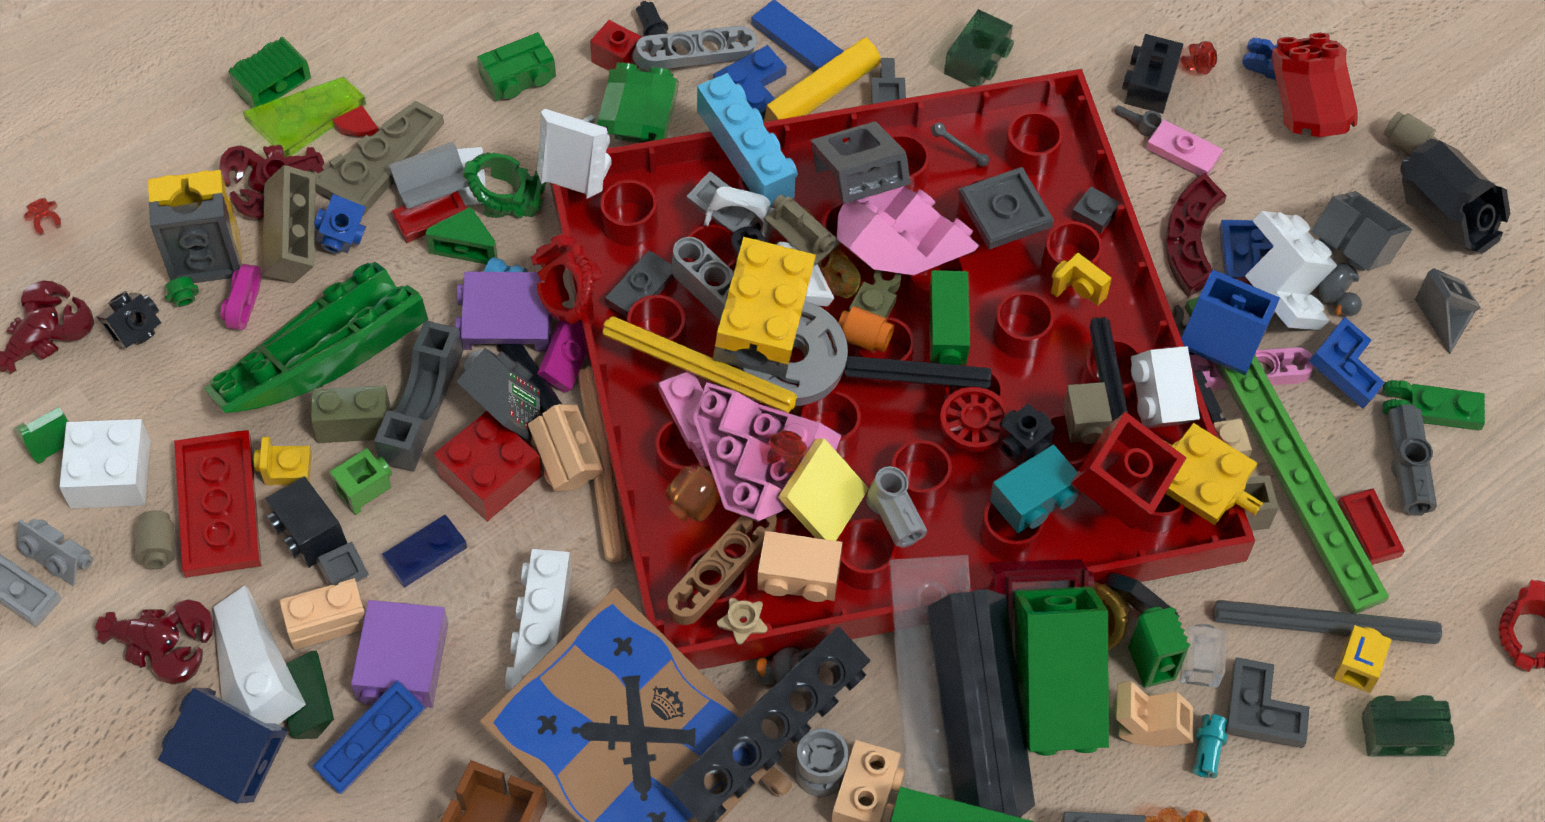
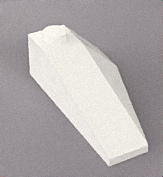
M244 585L213 607L222 700L264 723L280 724L306 706V703L249 589Z

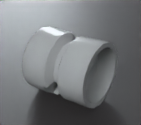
M817 728L809 731L801 738L797 747L795 769L796 780L806 793L815 797H827L840 789L848 763V746L844 738L837 732L827 728Z

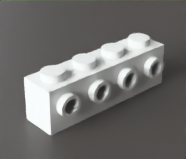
M532 549L530 563H523L521 584L526 585L525 597H518L516 619L521 620L519 632L513 631L511 655L516 656L514 667H508L506 671L505 690H511L563 639L572 577L570 552Z

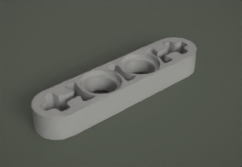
M745 26L648 35L638 40L632 55L635 64L645 70H650V67L666 69L736 61L753 52L757 43V37L750 28ZM702 42H714L718 47V51H708L704 48ZM672 45H683L687 49L688 54H677L673 51Z

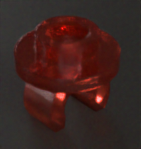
M1209 41L1190 44L1188 49L1191 56L1180 57L1184 69H1195L1198 74L1204 75L1208 74L1217 63V51Z
M41 198L26 206L28 212L23 217L25 221L34 220V229L38 235H45L40 225L44 219H51L57 228L61 227L59 215L53 212L58 207L56 201L48 202L46 198Z
M783 430L780 433H775L769 439L768 444L771 449L767 455V462L770 464L778 462L783 456L785 465L782 472L789 473L795 471L800 463V457L806 454L807 445L802 441L801 436L795 432Z

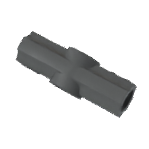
M1401 405L1390 409L1387 415L1394 454L1391 470L1398 479L1402 511L1412 516H1422L1425 513L1434 511L1437 507L1430 466L1433 449L1426 441L1421 409L1416 408L1415 405Z

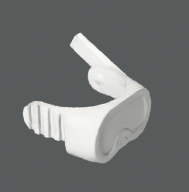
M719 187L707 209L704 226H709L714 210L717 211L727 206L744 207L753 211L761 219L763 226L760 232L768 243L773 227L764 218L775 208L770 207L771 202L763 195L732 187Z

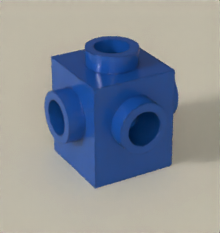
M333 194L327 210L320 208L314 221L315 229L319 230L315 241L321 243L323 249L340 254L341 251L348 253L352 243L359 246L366 226L360 224L366 207Z

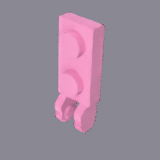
M685 372L659 382V392L688 449L692 448L702 468L710 466L693 419L703 393V389L695 374Z

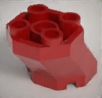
M1312 33L1309 35V38L1302 39L1282 37L1277 40V47L1273 49L1272 63L1283 107V124L1292 133L1302 135V128L1311 130V136L1326 137L1346 134L1350 131V124L1353 127L1357 125L1358 110L1346 63L1347 49L1337 41L1330 40V35L1327 33Z

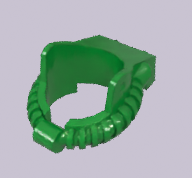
M490 152L482 153L472 161H467L463 172V177L467 179L473 196L477 197L479 203L482 202L484 214L491 218H500L506 215H514L517 218H522L523 216L533 217L536 211L540 212L543 199H540V194L544 193L546 182L541 184L537 171H535L534 176H530L528 169L519 167L520 163L513 157L497 153L491 154ZM491 167V176L508 182L516 193L504 195L491 192L484 187L477 174L482 169Z

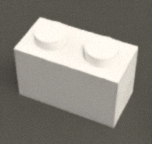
M1188 346L1149 350L1131 356V375L1135 381L1138 398L1137 411L1145 427L1154 428L1180 425L1200 419Z

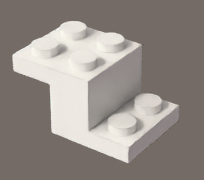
M1261 211L1253 222L1274 247L1245 277L1254 287L1280 297L1275 313L1288 328L1321 330L1330 320L1322 312L1324 310L1322 303L1316 297L1310 295V293L1337 267L1336 263L1330 258L1332 252L1323 242L1312 237L1308 232L1310 230L1309 225L1300 216L1286 215L1281 212Z

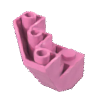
M903 186L845 204L843 203L838 214L837 240L874 270L916 275L971 253L979 246L969 237L973 231L958 218L951 222L941 216L932 208L936 202L921 189L915 193Z
M706 382L693 416L724 508L758 521L788 509L778 496L815 439L825 438L836 451L842 436L819 422L760 405L737 391Z

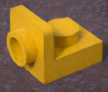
M1077 253L1068 262L1064 260L1055 268L1052 274L1054 280L1051 293L1058 297L1071 285L1079 296L1089 299L1098 306L1107 298L1111 277Z
M270 436L262 437L261 449H256L254 453V467L256 472H261L265 485H289L303 476L310 482L312 462L310 445L273 446Z

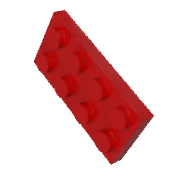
M249 430L174 440L182 572L185 578L261 566L252 442Z

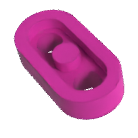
M242 264L239 270L234 271L231 280V294L229 299H225L221 306V319L225 320L227 328L244 330L246 328L260 289L261 269L259 266Z

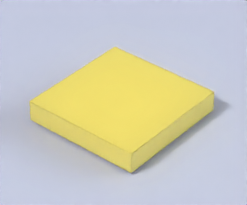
M820 438L815 439L778 498L815 538L836 541L869 488L827 440Z

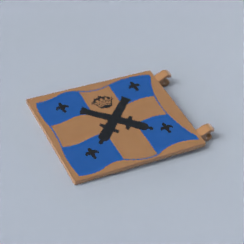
M614 587L479 722L578 822H688L662 792L743 714ZM735 746L733 750L734 760L741 766H748L750 763L749 752L744 747ZM774 765L768 771H765L761 766L751 776L755 784L739 799L732 794L722 804L727 809L726 812L715 822H721L760 779L777 797L786 794L791 789L792 782L776 769ZM713 773L705 775L704 785L706 789L711 793L719 794L722 789L720 778Z

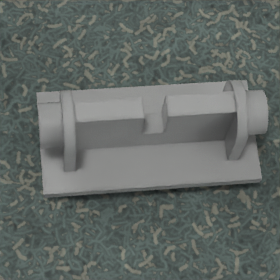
M20 519L18 521L17 549L26 557L32 558L43 565L54 576L60 577L74 586L76 584L77 570L80 568L86 570L93 562L90 551L72 539H68L61 545H58V543L64 540V534L43 519H32L28 524Z

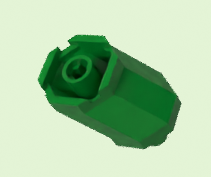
M617 63L616 69L609 70L608 83L597 125L607 128V134L615 135V139L643 143L654 141L655 137L656 140L666 139L677 97L678 79L673 77L674 74L670 73L669 69L650 67L649 72H643L637 69V65Z

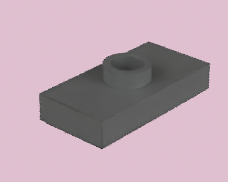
M648 251L605 297L606 305L627 318L628 312L635 302L646 296L659 295L675 278L671 271L672 264L653 252Z

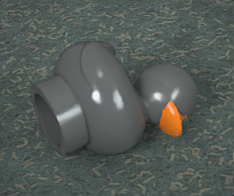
M1347 263L1337 264V267L1317 286L1319 298L1327 304L1337 303L1336 316L1340 314L1354 316L1362 307L1360 297L1355 293L1347 292L1353 282L1359 281L1356 269Z
M784 647L775 653L773 659H759L754 669L756 680L763 685H772L778 682L811 650Z

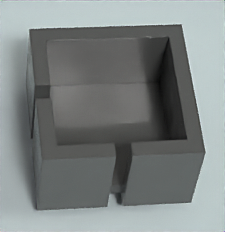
M1357 191L1333 196L1311 232L1320 237L1318 240L1323 242L1330 250L1336 251L1338 248L1342 250L1343 254L1348 257L1346 261L1354 268L1365 271V269L1370 271L1390 264L1413 229Z

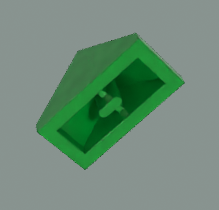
M472 207L427 228L426 239L429 254L486 265L491 258H498L495 240Z

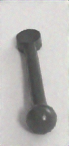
M937 122L931 126L930 130L934 137L942 136L976 159V163L981 167L989 164L987 154H979L946 131L942 123Z

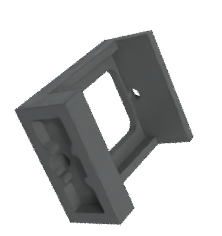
M876 121L811 140L816 172L831 171L836 177L839 199L844 204L910 185L906 152ZM848 138V141L843 143V139Z

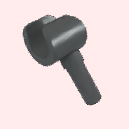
M1120 105L1115 109V113L1138 124V130L1144 136L1152 135L1162 121L1161 115L1156 111H1147L1142 116Z

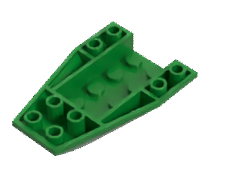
M378 263L363 264L353 271L352 277L343 283L337 282L327 287L323 291V296L306 307L228 370L215 375L211 379L210 384L204 389L224 413L241 412L270 406L308 393L360 366L429 320L421 295L409 285L396 287L386 269Z

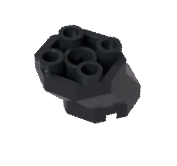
M1430 138L1414 149L1410 156L1403 159L1400 172L1403 175L1402 184L1406 203L1421 209L1453 243L1469 251L1483 254L1501 240L1503 232L1498 231L1501 222H1508L1511 214L1507 189L1496 186L1495 183L1489 181L1458 149L1440 140Z

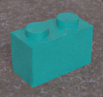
M1053 444L994 481L990 501L1017 534L1027 527L1031 529L1036 528L1047 519L1049 513L1057 508L1065 509L1076 501L1079 496V489L1073 486L1071 482L1077 471Z

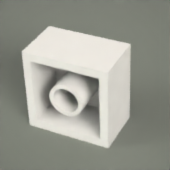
M142 419L66 422L59 488L70 509L145 506L151 440Z

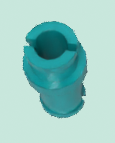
M1205 714L1202 716L1201 728H1198L1195 738L1199 742L1192 772L1204 778H1208V773L1210 772V777L1216 778L1218 776L1222 746L1227 744L1228 735L1225 733V727L1228 721L1226 718L1212 714L1211 720H1209L1210 715Z

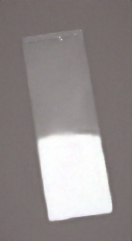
M968 555L890 560L906 788L931 795L952 794L927 608L928 605L951 593L971 592Z

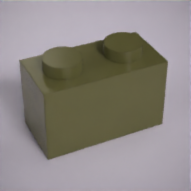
M386 385L312 390L311 423L318 443L375 440L386 411H391Z

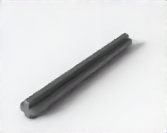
M1217 600L1213 610L1214 620L1220 623L1349 635L1356 625L1362 628H1373L1379 631L1382 636L1392 640L1430 644L1439 643L1442 637V625L1437 621Z

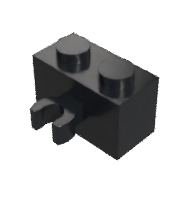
M1145 34L1142 45H1135L1130 65L1135 66L1134 71L1127 70L1122 89L1128 91L1125 104L1156 111L1161 114L1164 113L1183 49V43Z

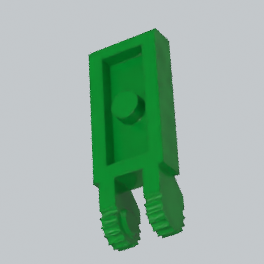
M1388 380V382L1383 384L1384 395L1397 398L1384 401L1382 412L1388 415L1390 409L1401 405H1415L1416 408L1421 409L1424 424L1477 431L1482 430L1485 425V393L1419 384L1411 385L1409 382L1401 380Z

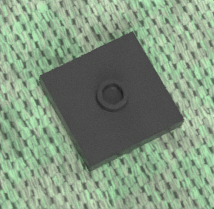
M1023 167L959 188L958 197L988 249L1053 227L1054 219Z

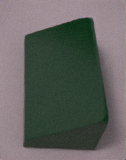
M310 651L286 664L306 703V706L287 718L290 736L293 739H317L334 720L317 651Z

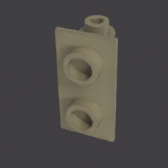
M779 195L772 204L775 209L764 218L771 227L797 250L815 254V266L841 243L790 196L785 198L783 195Z

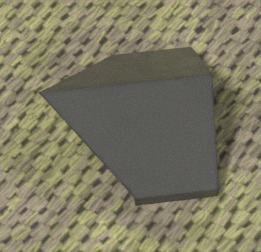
M1435 268L1427 273L1415 298L1449 354H1451L1474 313L1481 308L1463 280Z

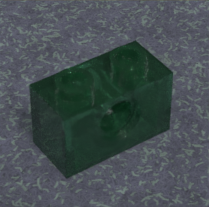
M978 9L946 53L944 74L970 87L981 86L986 79L990 81L998 69L999 60L1002 57L1006 59L1013 48L1014 40L1011 39L1013 25Z

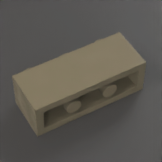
M283 165L265 182L262 275L295 283L314 267L316 174Z

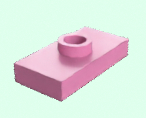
M1163 120L1146 147L1147 150L1199 176L1204 173L1209 175L1223 152L1222 148L1166 120Z

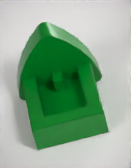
M57 407L27 425L22 423L14 427V431L33 459L40 464L46 460L45 458L64 448L66 422L68 420L60 407Z

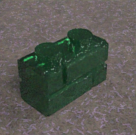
M1383 695L1369 701L1362 712L1366 751L1369 757L1447 756L1454 746L1455 737L1453 725L1451 724L1449 702L1435 701L1434 697L1430 695L1416 696L1411 701H1396L1394 696Z

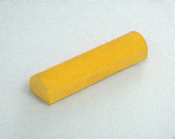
M867 37L862 38L767 104L764 122L809 115L880 65L881 57L875 45Z

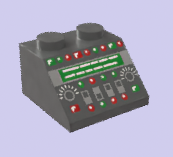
M484 348L456 382L504 427L531 442L532 434L528 423L540 416V389L530 381L533 374L518 361L515 362L504 352L500 351L496 355Z

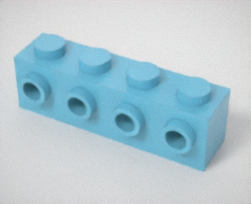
M728 73L697 85V112L749 190L768 198L771 202L770 207H774L772 204L779 195H783L785 198L788 196L794 198L795 178L798 177L797 168L792 159H786L781 152L780 144L775 134L768 133L764 127L760 112L756 108H751L742 86L739 83L735 84Z

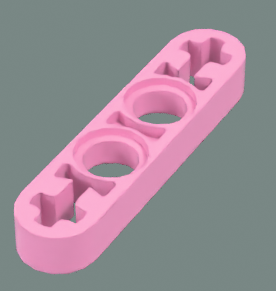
M1304 348L1257 350L1255 354L1259 362L1267 363L1271 367L1272 372L1266 375L1272 385L1305 382L1310 378L1315 367L1308 361L1312 354ZM1189 355L1193 371L1201 370L1207 380L1206 388L1210 387L1211 390L1229 389L1214 362L1198 355ZM1292 361H1297L1299 366H1304L1303 370H1298V367L1293 365Z

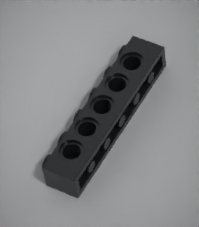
M839 626L836 627L662 793L688 822H715L726 812L727 809L722 804L732 794L739 799L755 784L751 776L761 766L765 771H768L782 758L783 754L779 749L789 739L793 744L797 743L810 731L811 727L807 722L816 713L821 717L825 716L839 702L835 695L844 686L850 691L866 676L862 669L871 660ZM820 666L826 667L832 672V685H826L820 681L817 673ZM791 693H798L804 697L806 701L804 712L797 711L791 706ZM764 719L772 720L777 725L778 736L776 739H771L764 735L761 728ZM735 746L744 747L749 752L750 763L748 766H741L734 760L733 750ZM707 773H713L720 778L722 789L719 794L711 793L706 789L704 778Z

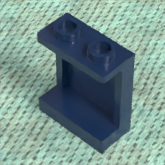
M193 688L180 704V715L175 726L167 732L162 741L163 750L158 760L236 804L254 802L288 730L276 723H264L216 697V692L210 688Z

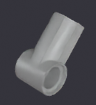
M888 466L883 467L877 472L866 493V503L872 511L880 514L895 546L904 548L924 538L928 531L907 492L909 485L907 476L900 469Z

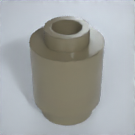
M1397 112L1384 131V135L1390 138V143L1410 155L1414 149L1430 138L1438 140L1434 137L1436 129L1409 113L1404 115Z
M153 510L141 514L139 521L135 525L136 560L148 569H162L175 559L174 523L170 520L169 514L163 511Z

